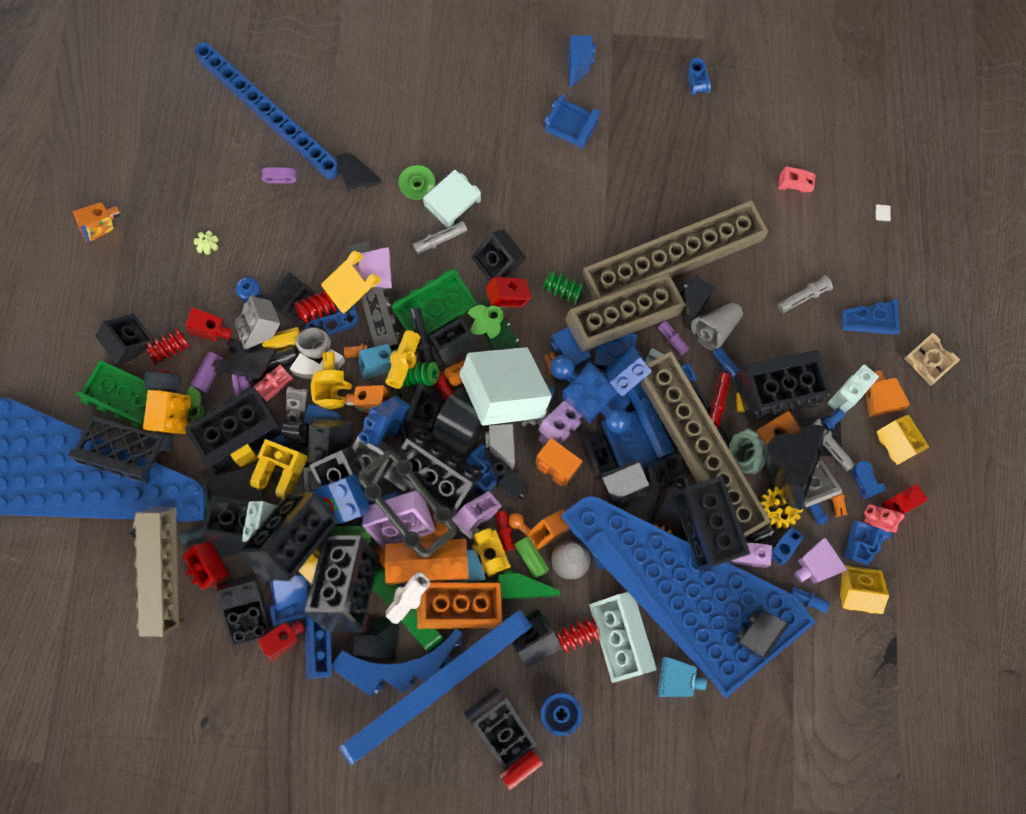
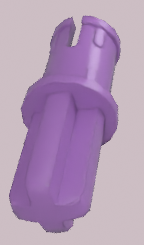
M667 321L662 322L658 326V329L667 338V343H671L680 356L690 349L680 338V333H676Z

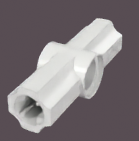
M417 572L404 588L399 587L396 590L394 601L386 610V617L392 623H398L411 608H418L421 595L430 585L429 578L424 573Z

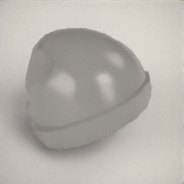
M308 328L302 331L296 338L298 350L304 356L311 359L322 358V353H326L330 349L331 339L329 335L318 328Z

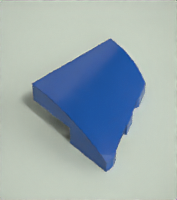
M483 444L465 461L470 465L477 466L480 472L484 474L474 490L479 496L491 491L499 482L497 475L493 472L491 460L487 459L484 452L485 446Z
M854 520L843 558L868 565L872 561L874 554L882 549L880 545L886 538L890 539L892 533Z

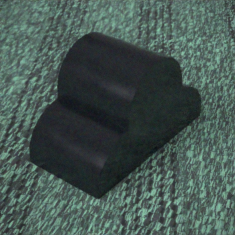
M461 384L455 394H451L444 403L435 421L431 437L437 443L446 445L453 454H459L465 459L484 425L479 420L464 384Z
M806 426L797 435L780 434L773 437L768 443L766 477L773 485L783 488L784 500L795 509L802 510L822 453L825 426Z
M497 687L463 712L504 770L537 746L508 699Z

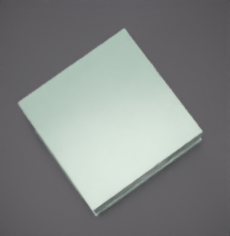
M528 347L468 353L464 366L459 373L482 425L544 418L547 412L546 408L552 395Z

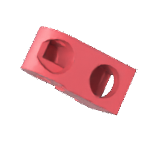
M786 166L779 174L778 189L785 190L790 188L801 192H811L814 190L815 174L812 172Z

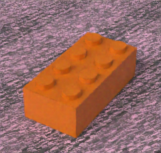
M430 583L421 595V601L417 608V629L498 627L502 624L500 583Z

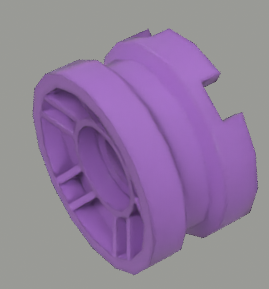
M232 374L236 397L243 390L253 388L252 378Z

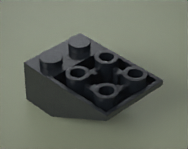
M256 573L217 584L215 593L232 647L259 640L271 632L263 591Z

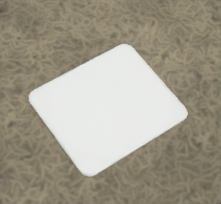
M876 205V220L890 221V206Z

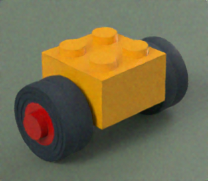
M158 369V372L147 371L144 381V388L157 390H148L143 430H151L153 434L165 438L158 454H160V451L170 452L173 449L174 436L161 434V432L186 434L185 428L188 427V414L191 407V396L171 393L180 391L181 376L170 374L169 370ZM150 439L144 442L147 450L154 447L157 440ZM142 444L136 446V448L143 449Z

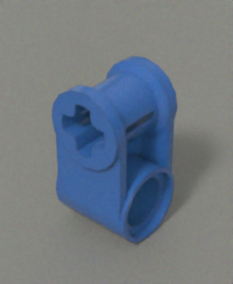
M695 58L690 62L687 70L691 95L704 91L709 93L711 84L706 64L702 59Z

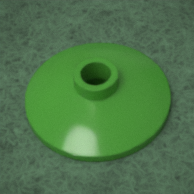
M410 166L401 173L399 188L406 197L420 200L435 188V177L424 166ZM416 183L420 184L419 187H415L414 185Z

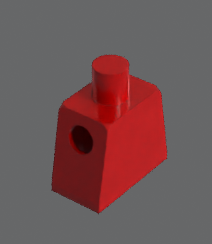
M193 307L186 322L189 335L213 342H218L219 337L230 340L233 329L224 326L222 318Z
M915 484L881 503V506L885 509L905 514L927 502L928 499L920 486ZM894 503L899 506V510L895 508Z
M299 620L291 626L284 622L259 639V647L272 663L298 643L296 636L302 633L305 628ZM283 635L288 636L286 640L280 639Z

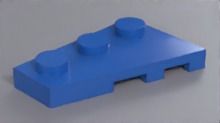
M898 299L887 303H876L873 306H861L843 310L841 313V330L898 335L900 332Z

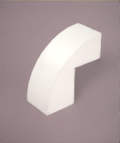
M329 349L328 352L335 353V369L338 370L345 362L344 357ZM300 353L290 370L297 377L312 379L315 372L323 370V360L318 364Z

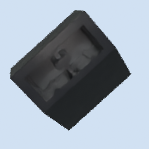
M462 317L429 336L432 347L446 368L466 360L468 353L481 352L471 330Z

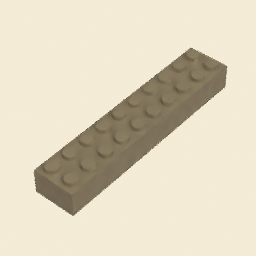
M751 200L583 268L582 278L593 301L668 273L671 278L747 248L763 241L768 230Z
M672 351L648 363L647 365L652 372L639 383L696 482L700 483L723 475L744 536L770 523L771 521Z

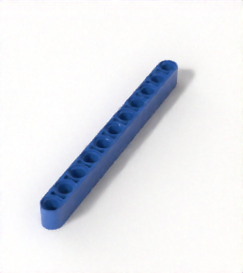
M204 42L199 43L195 47V53L199 62L327 179H334L338 176L339 170L336 160L215 49ZM328 166H333L332 169H326Z
M521 610L517 611L338 749L349 765L352 766L528 631L532 624Z

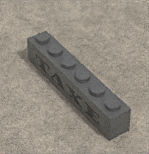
M369 241L347 246L349 255L353 251L365 253L375 250L374 246L370 247ZM372 287L361 299L374 346L388 344L391 351L399 348L398 343L401 340L398 331L394 332L393 326L396 325L394 315H389L388 309L391 308L389 297L385 298L383 293L387 290L386 288Z

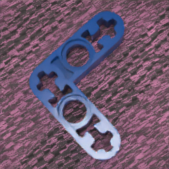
M353 305L348 310L353 318L352 323L346 321L348 319L346 312L343 314L338 308L339 313L310 321L305 325V330L311 327L321 329L320 324L322 323L325 329L324 332L329 336L353 329L359 322L355 306ZM329 321L337 322V326L334 329L327 328Z

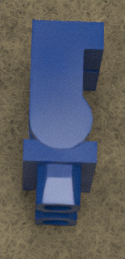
M394 396L379 404L377 408L375 406L372 407L364 420L365 425L363 431L360 432L359 440L365 444L372 443L377 446L385 437L391 434L394 437L400 435L410 405L399 397Z

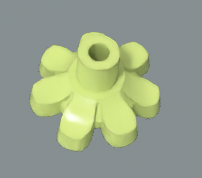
M207 231L205 235L200 232L198 234L199 238L194 239V244L198 245L197 252L202 253L204 250V253L208 255L211 253L210 249L214 251L218 249L215 243L219 239L217 236H213V233Z

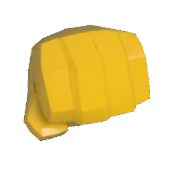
M322 353L323 370L315 372L312 377V400L316 405L328 410L342 408L346 404V397L338 396L337 392L340 389H352V384L344 380V371L335 369V353Z

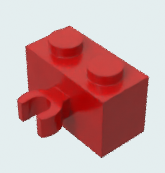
M211 542L193 545L182 555L189 568L186 576L193 574L194 580L191 581V584L198 583L201 590L217 586L218 583H221L230 575Z

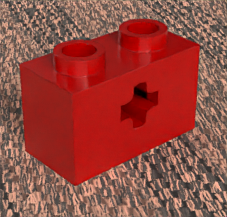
M497 276L485 287L491 306L523 308L532 298L526 279Z

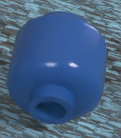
M244 277L237 282L235 290L242 302L246 303L250 296L261 298L262 288L256 279Z

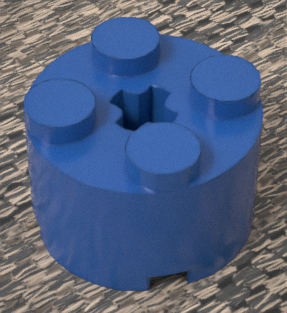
M558 693L544 701L540 710V719L548 732L557 736H566L573 733L581 724L582 709L574 697L569 694ZM560 708L566 713V717H563L562 721L555 715L556 712L560 711Z

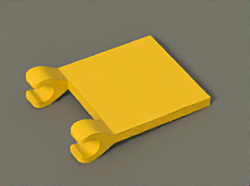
M353 251L348 259L321 284L343 314L381 281V278L375 274H371L366 281L353 266L363 259V255L357 251Z

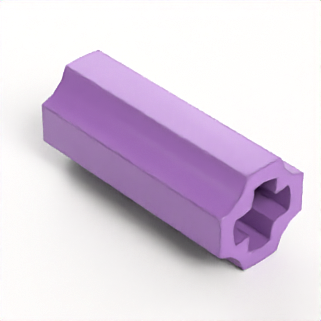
M208 352L191 386L203 393H207L217 374L214 372L216 367H213L212 363L216 359L224 361V359L217 354Z

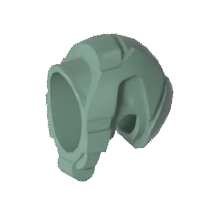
M749 428L735 434L728 449L742 473L756 474L766 464L767 447L758 438L759 434Z

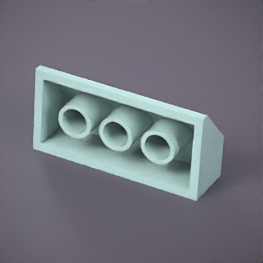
M628 592L589 604L599 631V640L612 683L657 670L637 602Z

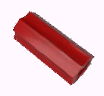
M531 750L500 774V777L509 790H511L542 766L543 763L535 752Z

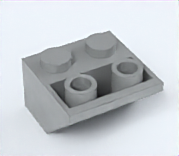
M250 296L243 306L240 317L235 321V328L245 349L272 339L280 325L272 302Z

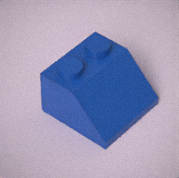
M592 35L570 36L568 51L569 87H573L588 73L591 63H594L596 45L592 43Z

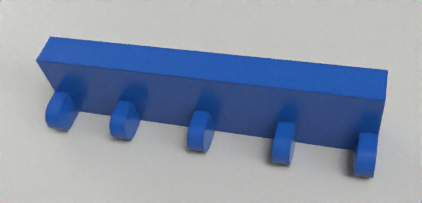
M638 383L627 393L658 458L674 452V449L652 403L641 384Z

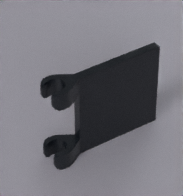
M230 339L227 345L230 346L229 351L235 353L228 364L216 359L212 366L216 367L214 372L217 374L225 372L259 379L276 354V350L258 346L245 349L241 342Z

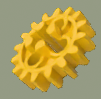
M775 486L773 492L769 489L766 491L767 495L761 497L763 502H760L771 521L769 523L770 526L775 523L777 529L781 525L786 529L789 527V524L793 526L796 523L795 520L801 518L797 513H801L803 509L798 510L787 506L784 510L778 508L775 512L769 511V507L774 509L778 505L783 507L787 504L783 497V488L779 490ZM775 496H780L781 501L776 499ZM781 514L786 516V520L781 518Z

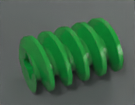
M554 269L548 274L542 290L548 286V293L554 290V296L561 293V299L568 296L567 301L570 303L575 299L574 305H576L583 292V283L581 282L576 286V279L570 283V276L562 279L563 273L561 272L556 276V270Z
M415 363L413 368L408 369L402 387L418 386V384L423 386L435 385L439 378L437 363Z

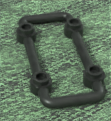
M390 450L384 452L359 472L358 481L365 489V498L376 502L402 534L403 544L406 548L414 549L422 558H428L456 535L457 528L450 519V510L444 506L440 507L413 474L412 464L409 460L401 459L395 451ZM390 458L396 464V473L399 476L406 477L432 508L435 521L440 524L444 523L449 529L448 532L426 550L419 544V534L409 531L381 497V488L377 484H371L366 478Z

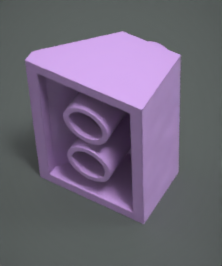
M417 490L385 500L409 531L418 533L420 537L435 532L427 502ZM377 504L370 505L371 510L364 514L362 526L383 549H385V544L403 543L402 534Z

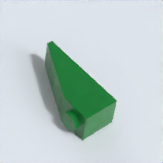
M514 570L502 571V574L498 575L501 601L560 596V590L519 573L514 574Z

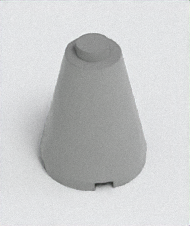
M729 303L695 318L691 323V329L694 335H698L699 339L697 341L708 350L720 348L742 318V308L738 304Z
M566 540L559 543L551 555L553 570L564 579L582 577L590 566V554L587 548L575 540Z

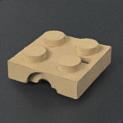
M934 333L904 358L930 386L960 361L953 352L950 353L943 349L940 339ZM921 348L925 352V355H923L918 349ZM936 366H939L943 371L940 372Z

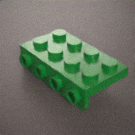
M449 269L436 280H429L426 286L421 289H414L404 299H397L393 303L394 305H392V311L405 331L414 332L409 310L421 307L427 337H429L431 334L466 315L473 306L477 305V302L459 277L458 271L456 269Z
M99 360L81 392L77 391L76 395L80 397L79 401L83 404L90 406L92 403L97 406V410L105 414L109 411L114 414V418L122 422L126 419L131 422V426L141 430L144 426L148 390H157L144 388L145 380Z

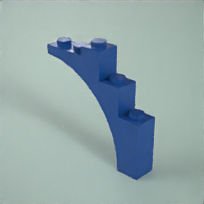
M455 629L448 639L434 651L419 659L400 664L370 663L342 650L331 668L370 696H373L374 693L377 695L384 686L383 680L402 693L405 690L409 692L416 682L413 680L415 676L426 682L441 670L442 665L446 666L452 658L450 653L454 648L458 649L464 640L461 638L463 633Z

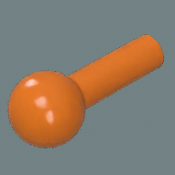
M519 513L511 514L508 519L509 525L514 529H519L528 537L527 533L531 529L524 524L523 516Z

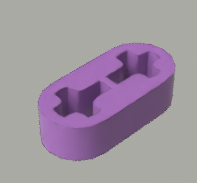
M263 168L261 180L267 183L296 182L297 171L292 168Z

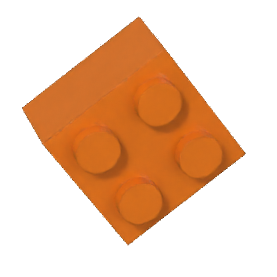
M550 438L537 455L535 464L541 473L551 475L553 477L552 480L556 484L567 487L579 471L583 461Z

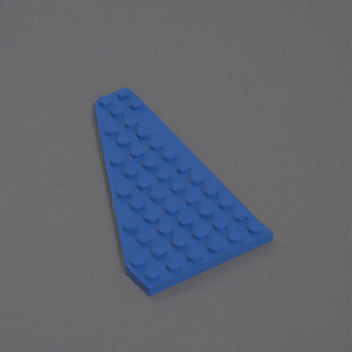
M0 398V515L134 520L137 512L151 507H176L177 522L205 520L206 492L198 481L155 462L149 472L151 478L148 484L75 463L68 455L71 449L76 448L84 431L12 399ZM95 438L98 445L106 442L101 438ZM93 441L85 443L83 450L88 451L94 448ZM110 445L100 450L103 456L113 452ZM114 445L116 451L121 449V447ZM129 451L118 455L120 461L131 458ZM142 457L136 460L138 466L145 468L148 459Z
M585 497L560 515L573 534L708 677L723 698H727L816 623L796 596L728 562L698 570L688 542L597 497ZM754 610H765L789 625L766 659L752 657L734 643V640L737 638L735 636L737 631L742 626L745 627L748 622V616Z

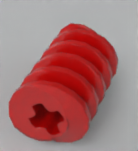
M322 291L320 295L314 294L313 298L311 296L307 297V302L304 299L300 300V304L294 302L299 318L303 319L306 323H309L308 317H311L313 321L316 320L315 314L321 318L322 311L329 315V308L336 312V304L325 291Z
M176 328V335L168 332V339L161 335V342L156 338L154 339L155 345L147 342V352L154 365H157L156 359L163 362L164 356L170 359L171 353L175 356L178 355L177 349L181 352L185 351V346L191 349L183 332Z
M591 616V623L587 618L584 619V626L579 621L576 622V628L573 625H569V632L563 627L562 635L555 631L562 650L564 649L567 654L570 653V646L575 651L577 650L578 643L585 647V640L591 645L592 637L599 641V631L593 616Z

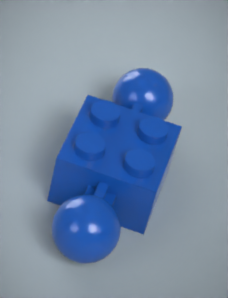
M559 355L552 360L550 364L552 375L557 379H567L571 383L563 391L562 398L589 424L602 413L606 417V425L610 431L623 433L629 428L631 418L628 412L620 408L614 409L610 405L618 395L617 390L594 367L590 365L582 374L578 375L575 372L574 361L569 356Z

